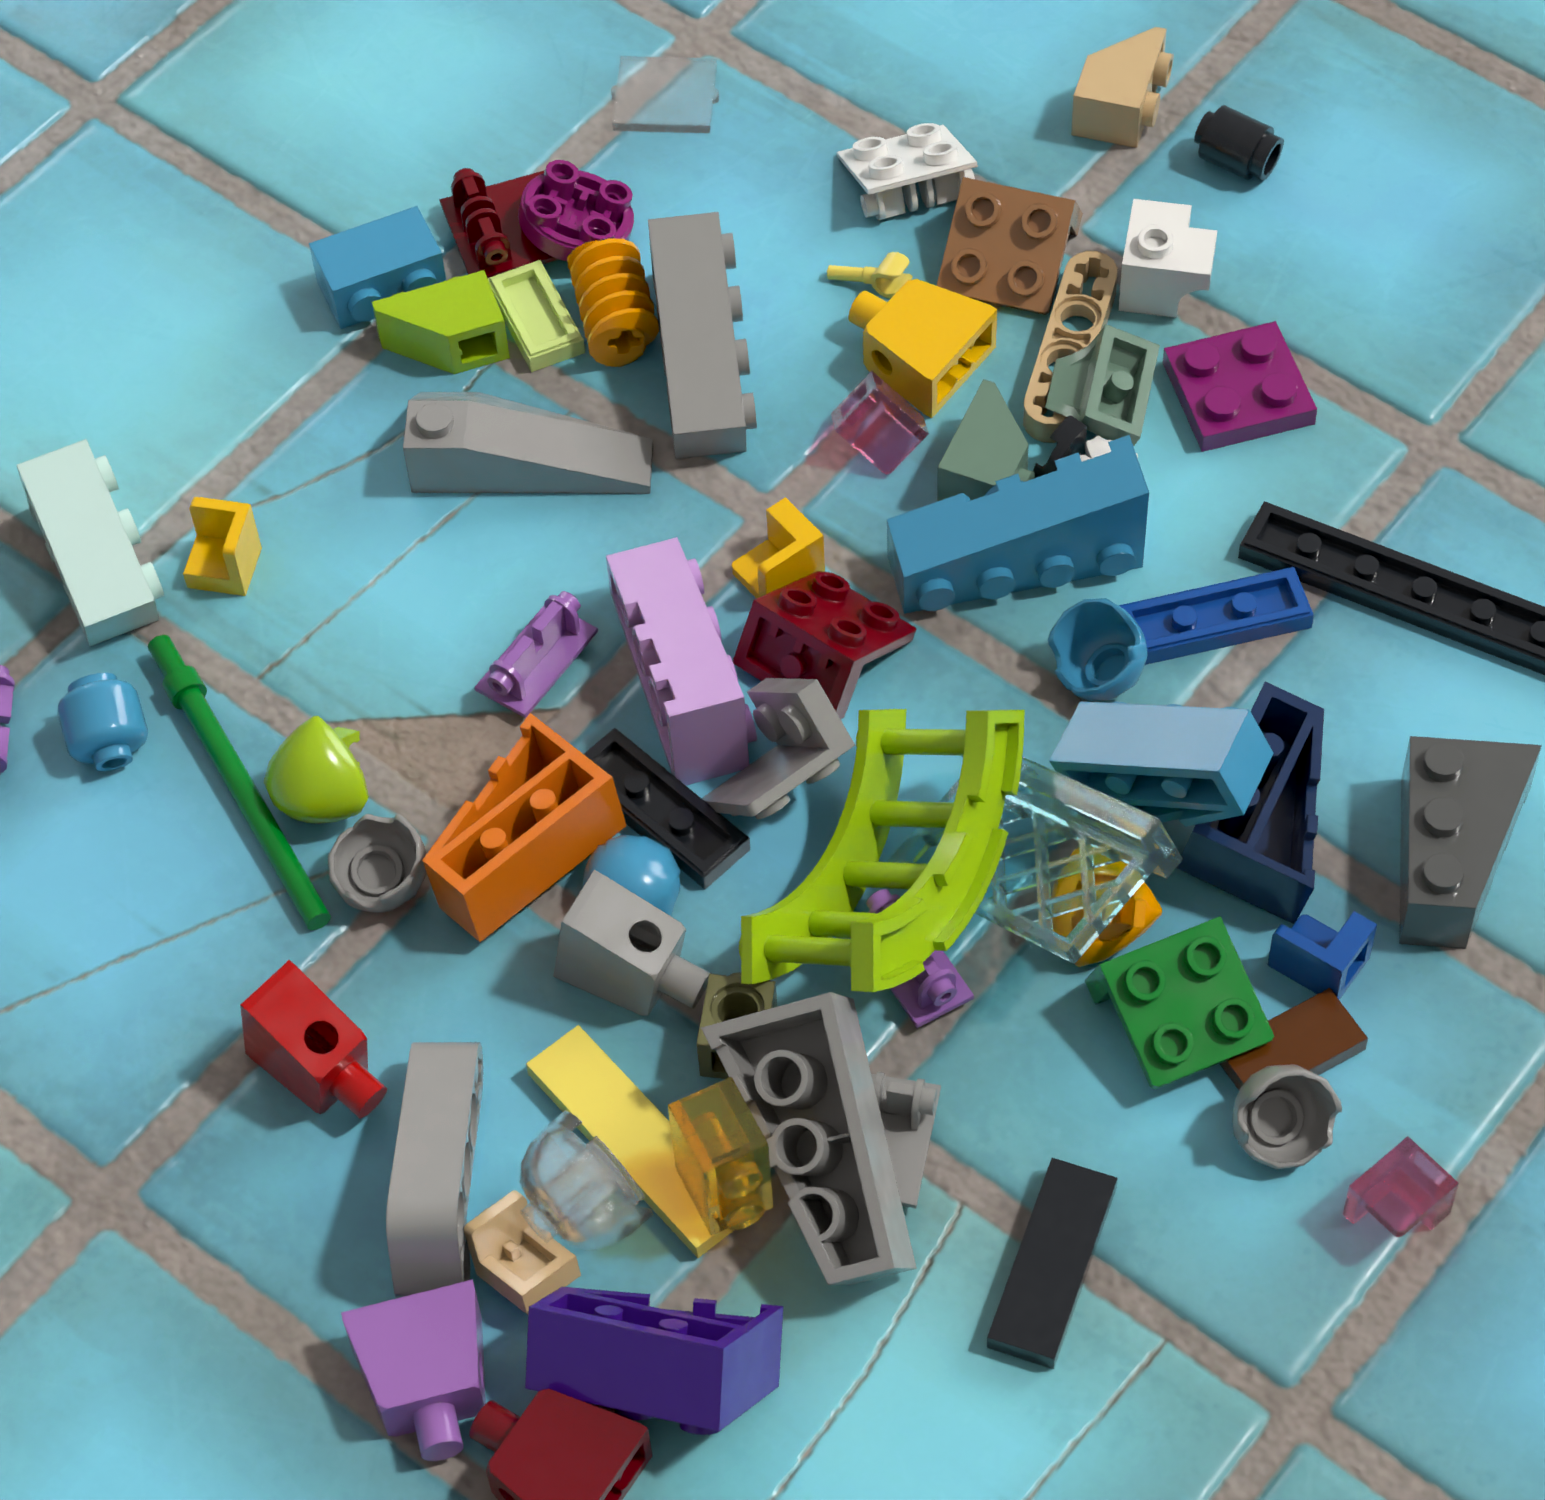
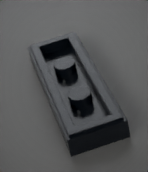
M616 728L611 730L584 753L586 757L613 777L626 824L640 836L648 837L669 848L679 869L703 889L708 888L750 851V838L720 813H717L708 803Z
M1051 1158L989 1330L987 1348L1054 1369L1117 1189V1177Z

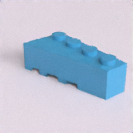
M1130 435L1108 442L1111 452L1082 462L1078 452L1055 460L1057 471L1025 482L1021 481L1019 474L995 481L996 485L990 488L984 496L974 500H970L967 495L960 493L888 518L887 557L904 614L921 610L937 611L952 604L983 598L999 599L1009 593L1044 586L1055 588L1063 586L1070 581L1101 575L1117 576L1132 569L1142 568L1149 490Z

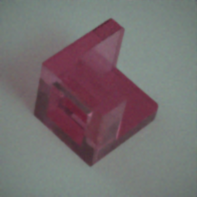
M873 371L831 413L835 431L886 475L891 474L929 434L924 417Z
M1407 1136L1349 1186L1343 1215L1352 1224H1355L1369 1212L1395 1237L1404 1236L1420 1221L1432 1230L1450 1215L1459 1183Z

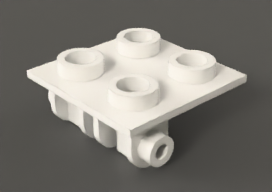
M934 123L915 125L907 130V134L889 139L882 137L864 138L855 142L853 148L837 152L840 161L867 193L860 197L865 217L876 216L877 220L906 213L904 198L909 211H917L918 198L915 185L917 182L922 200L927 208L933 207L935 201L939 205L957 200L962 178L975 179L971 168L978 167L977 161L944 125L939 126Z

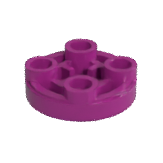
M554 160L546 165L543 174L532 179L525 187L519 205L518 220L523 233L532 244L552 257L567 261V256L574 248L585 242L602 241L609 238L629 241L634 224V213L631 207L633 194L631 189L621 181L605 180L595 174L578 170L569 161Z

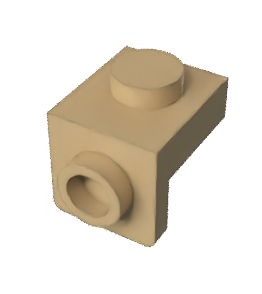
M516 1190L511 1191L495 1204L485 1209L464 1227V1234L477 1276L527 1315L529 1306L560 1287L568 1286L581 1276L576 1256L533 1224L527 1200Z

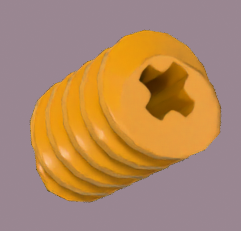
M609 238L602 241L585 242L574 248L567 256V264L575 290L576 302L579 305L580 318L583 322L589 354L596 362L605 366L622 367L642 356L646 346L654 341L659 332V323L654 315V304L650 299L649 285L645 281V270L641 264L640 251L633 242L625 239Z

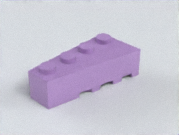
M677 537L607 555L606 562L610 593L672 775L683 784L690 785L743 770L749 766L748 743L757 741L756 729L749 706L745 704L730 655H726L721 643V632L714 608L712 606L706 607L703 600L704 584L696 559H686Z

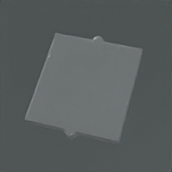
M621 56L617 85L611 88L612 100L615 101L612 121L613 131L710 133L713 104L719 102V90L715 88L717 58Z

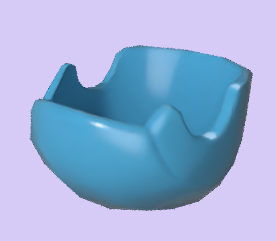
M1107 598L1084 599L1065 610L1050 631L1048 644L1056 659L1057 669L1054 671L1056 676L1067 690L1072 691L1074 695L1088 702L1114 699L1135 686L1141 676L1148 656L1145 636L1138 623L1125 609Z
M632 835L608 839L605 844L598 845L585 866L583 887L592 872L596 870L672 917L674 904L680 893L679 875L681 871L669 848L648 837Z

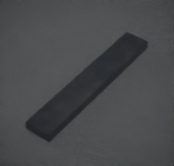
M1265 501L1240 544L1238 558L1271 571L1295 567L1299 580L1302 583L1545 675L1544 606Z

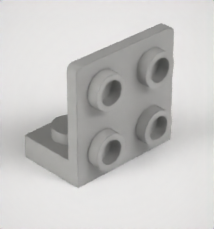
M766 678L747 691L756 707L753 710V718L758 728L770 741L776 742L777 746L702 798L717 813L731 814L732 816H755L756 819L768 817L787 805L790 801L787 793L804 781L808 784L817 782L833 773L840 766L838 757L855 746L817 679Z

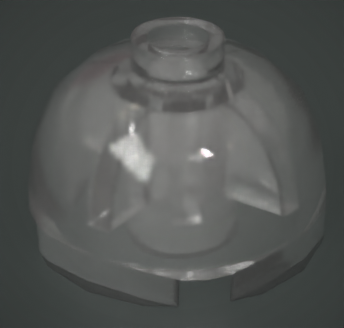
M565 1110L549 1123L526 1149L520 1163L519 1184L529 1204L520 1213L532 1230L546 1243L557 1236L566 1244L578 1250L596 1251L612 1247L632 1234L652 1217V1209L637 1206L645 1196L628 1171L597 1136L585 1144L572 1131L582 1121Z

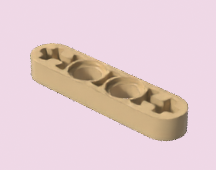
M1098 251L1081 252L1070 258L1065 267L1024 398L1023 426L1032 438L1041 442L1055 443L1050 438L1064 419L1068 418L1054 412L1053 417L1043 416L1047 412L1045 404L1053 374L1048 368L1049 365L1058 358L1071 355L1087 347L1099 334L1103 326L1108 323L1116 296L1118 268L1114 260L1107 254ZM1088 277H1096L1091 297L1082 294L1083 283L1088 280ZM1072 316H1082L1088 318L1093 323V326L1084 331H1073L1067 329L1062 322Z

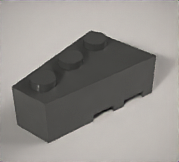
M1410 736L1401 777L1399 944L1466 949L1491 888L1502 855L1511 838L1516 820L1530 791L1542 745Z

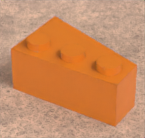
M531 713L521 724L522 736L507 757L498 756L488 769L490 780L474 802L467 800L464 802L422 860L439 908L479 942L483 941L591 855L598 845H603L608 839H611L627 826L613 777Z

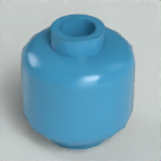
M112 673L90 674L73 681L68 686V693L58 703L57 715L69 755L78 762L95 764V768L98 771H111L131 763L133 760L132 753L145 744L148 736V728L137 690L127 681L117 680V676Z

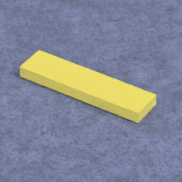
M579 1025L526 1063L528 1075L697 1258L701 1257L751 1218L750 1206Z

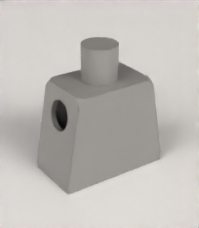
M596 870L592 872L562 920L554 977L641 1016L651 1013L662 993L694 1009L707 987L709 974L712 973L680 957L686 928L681 922Z

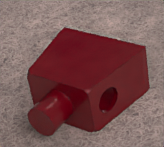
M549 1388L538 1391L521 1417L493 1400L488 1401L475 1417L469 1433L471 1439L495 1452L488 1462L486 1474L491 1492L498 1500H623L653 1456L649 1430L646 1426Z

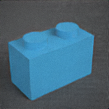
M418 206L309 243L317 283L340 329L374 319L373 301L447 281L442 252Z

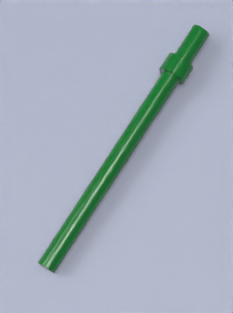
M156 636L149 642L148 650L164 676L162 687L176 709L184 711L309 930H317L324 927L330 921L331 915L205 699L207 688L194 667L186 666L170 636Z

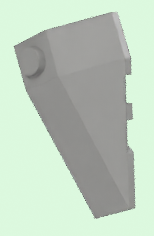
M420 392L408 400L403 451L412 493H651L653 439L481 392Z

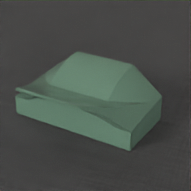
M1105 324L1087 347L1071 355L1056 359L1045 408L1066 417L1073 416L1085 424L1088 431L1107 440H1115L1130 435L1132 444L1135 446L1142 433L1160 345Z

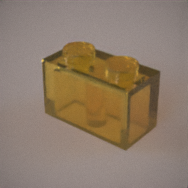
M732 1076L668 1104L675 1167L710 1235H714L727 1228L730 1230L746 1228L758 1221L765 1211L773 1208L769 1146Z

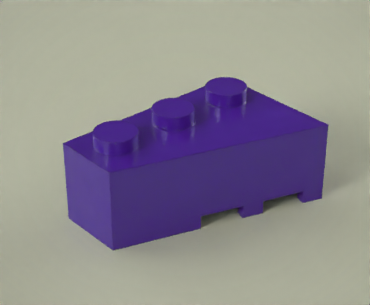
M560 1287L529 1306L525 1389L540 1391L549 1388L586 1403L614 1408L615 1414L631 1420H648L655 1417L677 1422L683 1431L691 1434H715L779 1387L784 1306L761 1304L760 1314L756 1317L716 1314L717 1300L695 1298L692 1312L651 1307L650 1294Z

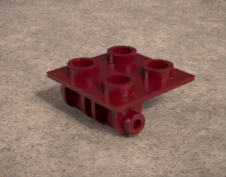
M471 168L460 169L454 174L451 184L452 196L439 199L468 274L484 270L487 278L537 260H541L542 264L560 260L548 255L532 244L523 233L518 220L519 205L525 187L532 179L543 174L545 170L486 186L482 175L474 172Z

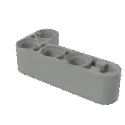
M413 1042L411 1044L386 1210L387 1244L395 1298L470 1280V1250L464 1234V1227L467 1224L466 1218L483 1091V1052L480 1042Z

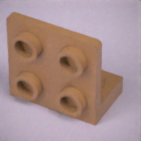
M963 177L937 286L978 301L1047 315L1051 310L1069 234L1078 235L1083 213L1076 200Z

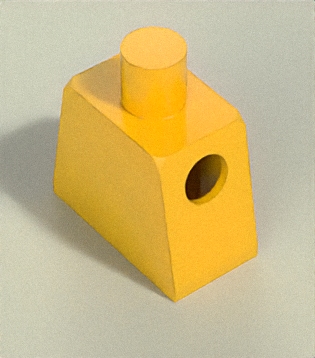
M919 279L908 280L888 302L868 291H862L855 298L849 310V321L864 329L863 363L867 370L930 418L937 414L996 348L997 308Z

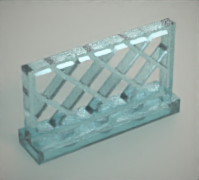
M1022 756L1017 795H1006L998 829H1003L1005 824L1029 817L1033 819V832L1006 840L996 872L975 914L1075 964L1152 872L1167 879L1182 862L1183 858L1159 818ZM959 779L939 802H954ZM916 827L887 862L916 863L930 847L939 844L945 828ZM1071 839L1079 841V854L1049 862L1048 846ZM1035 851L1036 867L1009 875L1005 874L1006 859ZM1118 861L1128 864L1116 879L1095 885V868ZM1081 873V890L1051 898V881ZM1037 886V903L1014 910L1007 908L1008 894ZM1083 909L1084 917L1067 937L1053 931V917Z

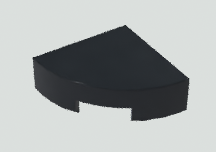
M1071 415L1064 419L1050 437L1058 444L1051 453L1047 463L1043 466L1036 463L1034 466L1035 478L1057 471L1055 460L1078 452L1079 455H1085L1084 442L1087 435V426Z

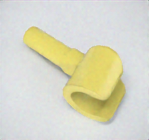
M899 252L888 253L878 268L829 265L827 269V278L829 280L871 284L877 293L888 299L892 298L913 277L911 274L903 273L910 261Z

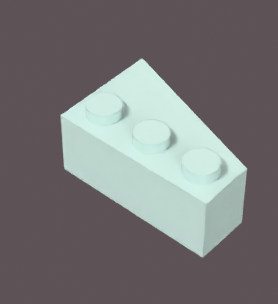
M85 439L17 464L28 508L34 521H37L46 541V549L52 562H55L63 581L65 592L89 646L158 621L159 617L155 599L163 597L164 592L152 563L148 562L140 565L132 546L141 543V538L129 509L126 508L117 512L110 492L116 491L119 488L106 455L94 458L88 441Z

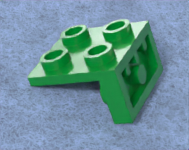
M1221 916L1101 963L1085 979L1095 1005L1108 999L1112 1000L1147 1082L1153 1089H1158L1268 1044L1274 1038L1273 1031Z

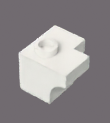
M1133 199L1122 261L1119 311L1177 318L1179 301L1183 296L1194 291L1209 290L1216 249L1217 230L1189 227L1192 205Z

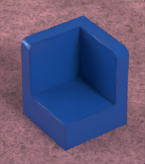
M1354 911L1340 931L1337 932L1313 917L1303 914L1291 929L1281 924L1273 933L1267 965L1316 994L1330 988L1340 1000L1370 959L1377 924Z

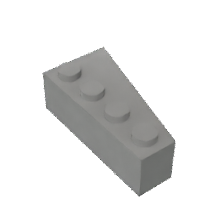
M719 212L648 219L652 276L656 295L664 372L667 377V395L675 459L746 452V430L756 429L757 421L753 393L742 394L740 375H749L750 367L746 339L735 340L733 322L743 321L740 287H728L726 269L736 268L733 234H721Z
M829 992L701 1027L711 1049L717 1052L730 1078L727 1082L739 1106H744L761 1140L758 1144L769 1167L775 1169L790 1199L787 1203L828 1285H854L917 1269L854 999Z

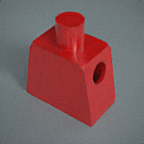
M288 960L240 1004L245 1054L314 1112L322 1114L339 1100L361 1119L372 1112L382 1101L387 1088L368 1071L367 1037L292 961Z

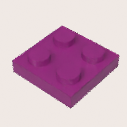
M1276 321L1164 348L1163 366L1202 452L1314 425L1316 422L1317 407Z

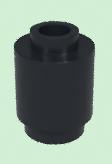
M1226 105L1219 107L1215 113L1208 111L1201 119L1194 136V142L1199 144L1198 155L1200 158L1247 180H1250L1253 176L1261 180L1267 179L1275 168L1284 145V139L1274 135L1273 127Z

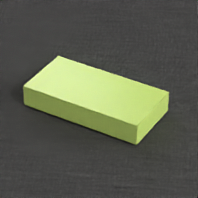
M541 260L488 278L505 324L531 372L585 353L584 339Z

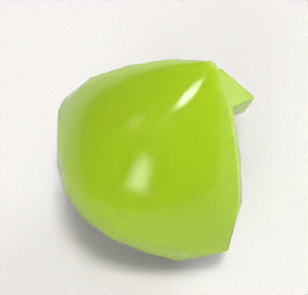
M313 716L299 725L282 742L268 763L263 782L273 805L290 818L311 824L343 821L360 814L369 798L363 771L360 768V762L356 761L349 749L352 743L360 741V731L343 727L333 729L319 716Z

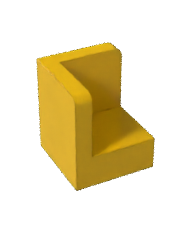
M193 497L189 510L195 527L196 538L183 572L187 588L246 596L262 550L251 504Z
M786 497L766 509L768 539L732 562V574L755 598H759L814 572H825L824 535Z

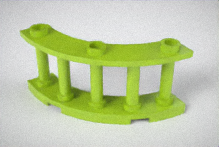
M906 709L859 710L856 756L851 784L838 825L825 852L805 880L786 898L758 913L741 916V938L739 941L741 984H756L773 980L795 970L802 964L850 966L851 991L877 992L896 987L916 977L925 970L923 962L934 951H947L966 928L983 900L996 872L1007 840L1008 832L998 828L1006 795H1017L1024 745L1025 710L966 711V730L906 729ZM904 755L963 756L954 802L897 801ZM890 827L945 828L941 840L928 864L879 862ZM866 888L909 889L895 903L879 913L853 912Z

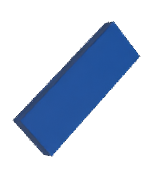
M1295 567L1118 605L1135 619L1145 636L1148 652L1145 665L1312 628L1314 618Z

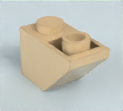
M1154 27L1087 56L1073 95L1071 135L1134 148L1138 147L1144 126L1154 127L1160 105V94L1156 93L1157 87H1167L1171 76L1174 55L1165 52L1167 29Z

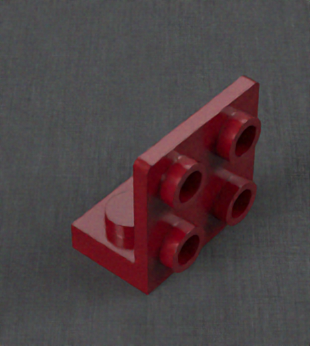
M817 571L753 600L733 658V664L760 681L766 678L817 679L839 718L843 719L863 665L913 641L917 629L902 620L899 613L891 606L871 601L851 589L849 583L841 576L830 572Z

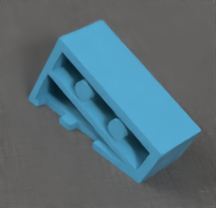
M1080 701L1049 762L1100 844L1115 842L1120 831L1136 828L1142 836L1157 833L1161 823L1179 819L1187 827L1244 815L1274 753L1249 709H1239L1236 707H1189L1177 704H1127L1119 701L1111 703Z

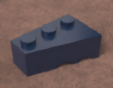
M1265 681L1250 712L1274 754L1245 814L1195 825L1176 868L1295 924L1314 890L1315 870H1312L1314 839L1318 830V815H1315L1317 785L1321 776L1324 709Z

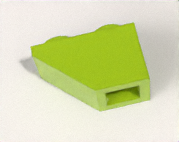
M484 270L453 277L447 281L408 292L397 293L372 302L378 337L383 349L452 374L510 358L505 321Z

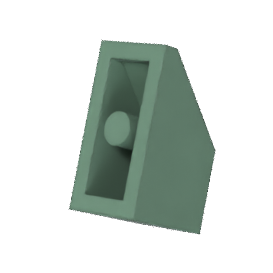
M983 379L938 465L937 501L960 493H964L970 500H974L984 496L990 488L996 485L995 481L1015 474H1019L1023 482L1035 478V473L1028 470L1029 444L995 382Z

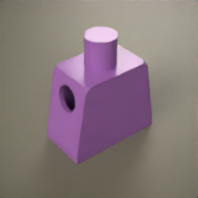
M473 1279L341 1312L352 1351L388 1436L397 1437L416 1432L421 1457L427 1461H440L460 1453L464 1446L458 1421L477 1416L478 1412L486 1404L482 1316Z

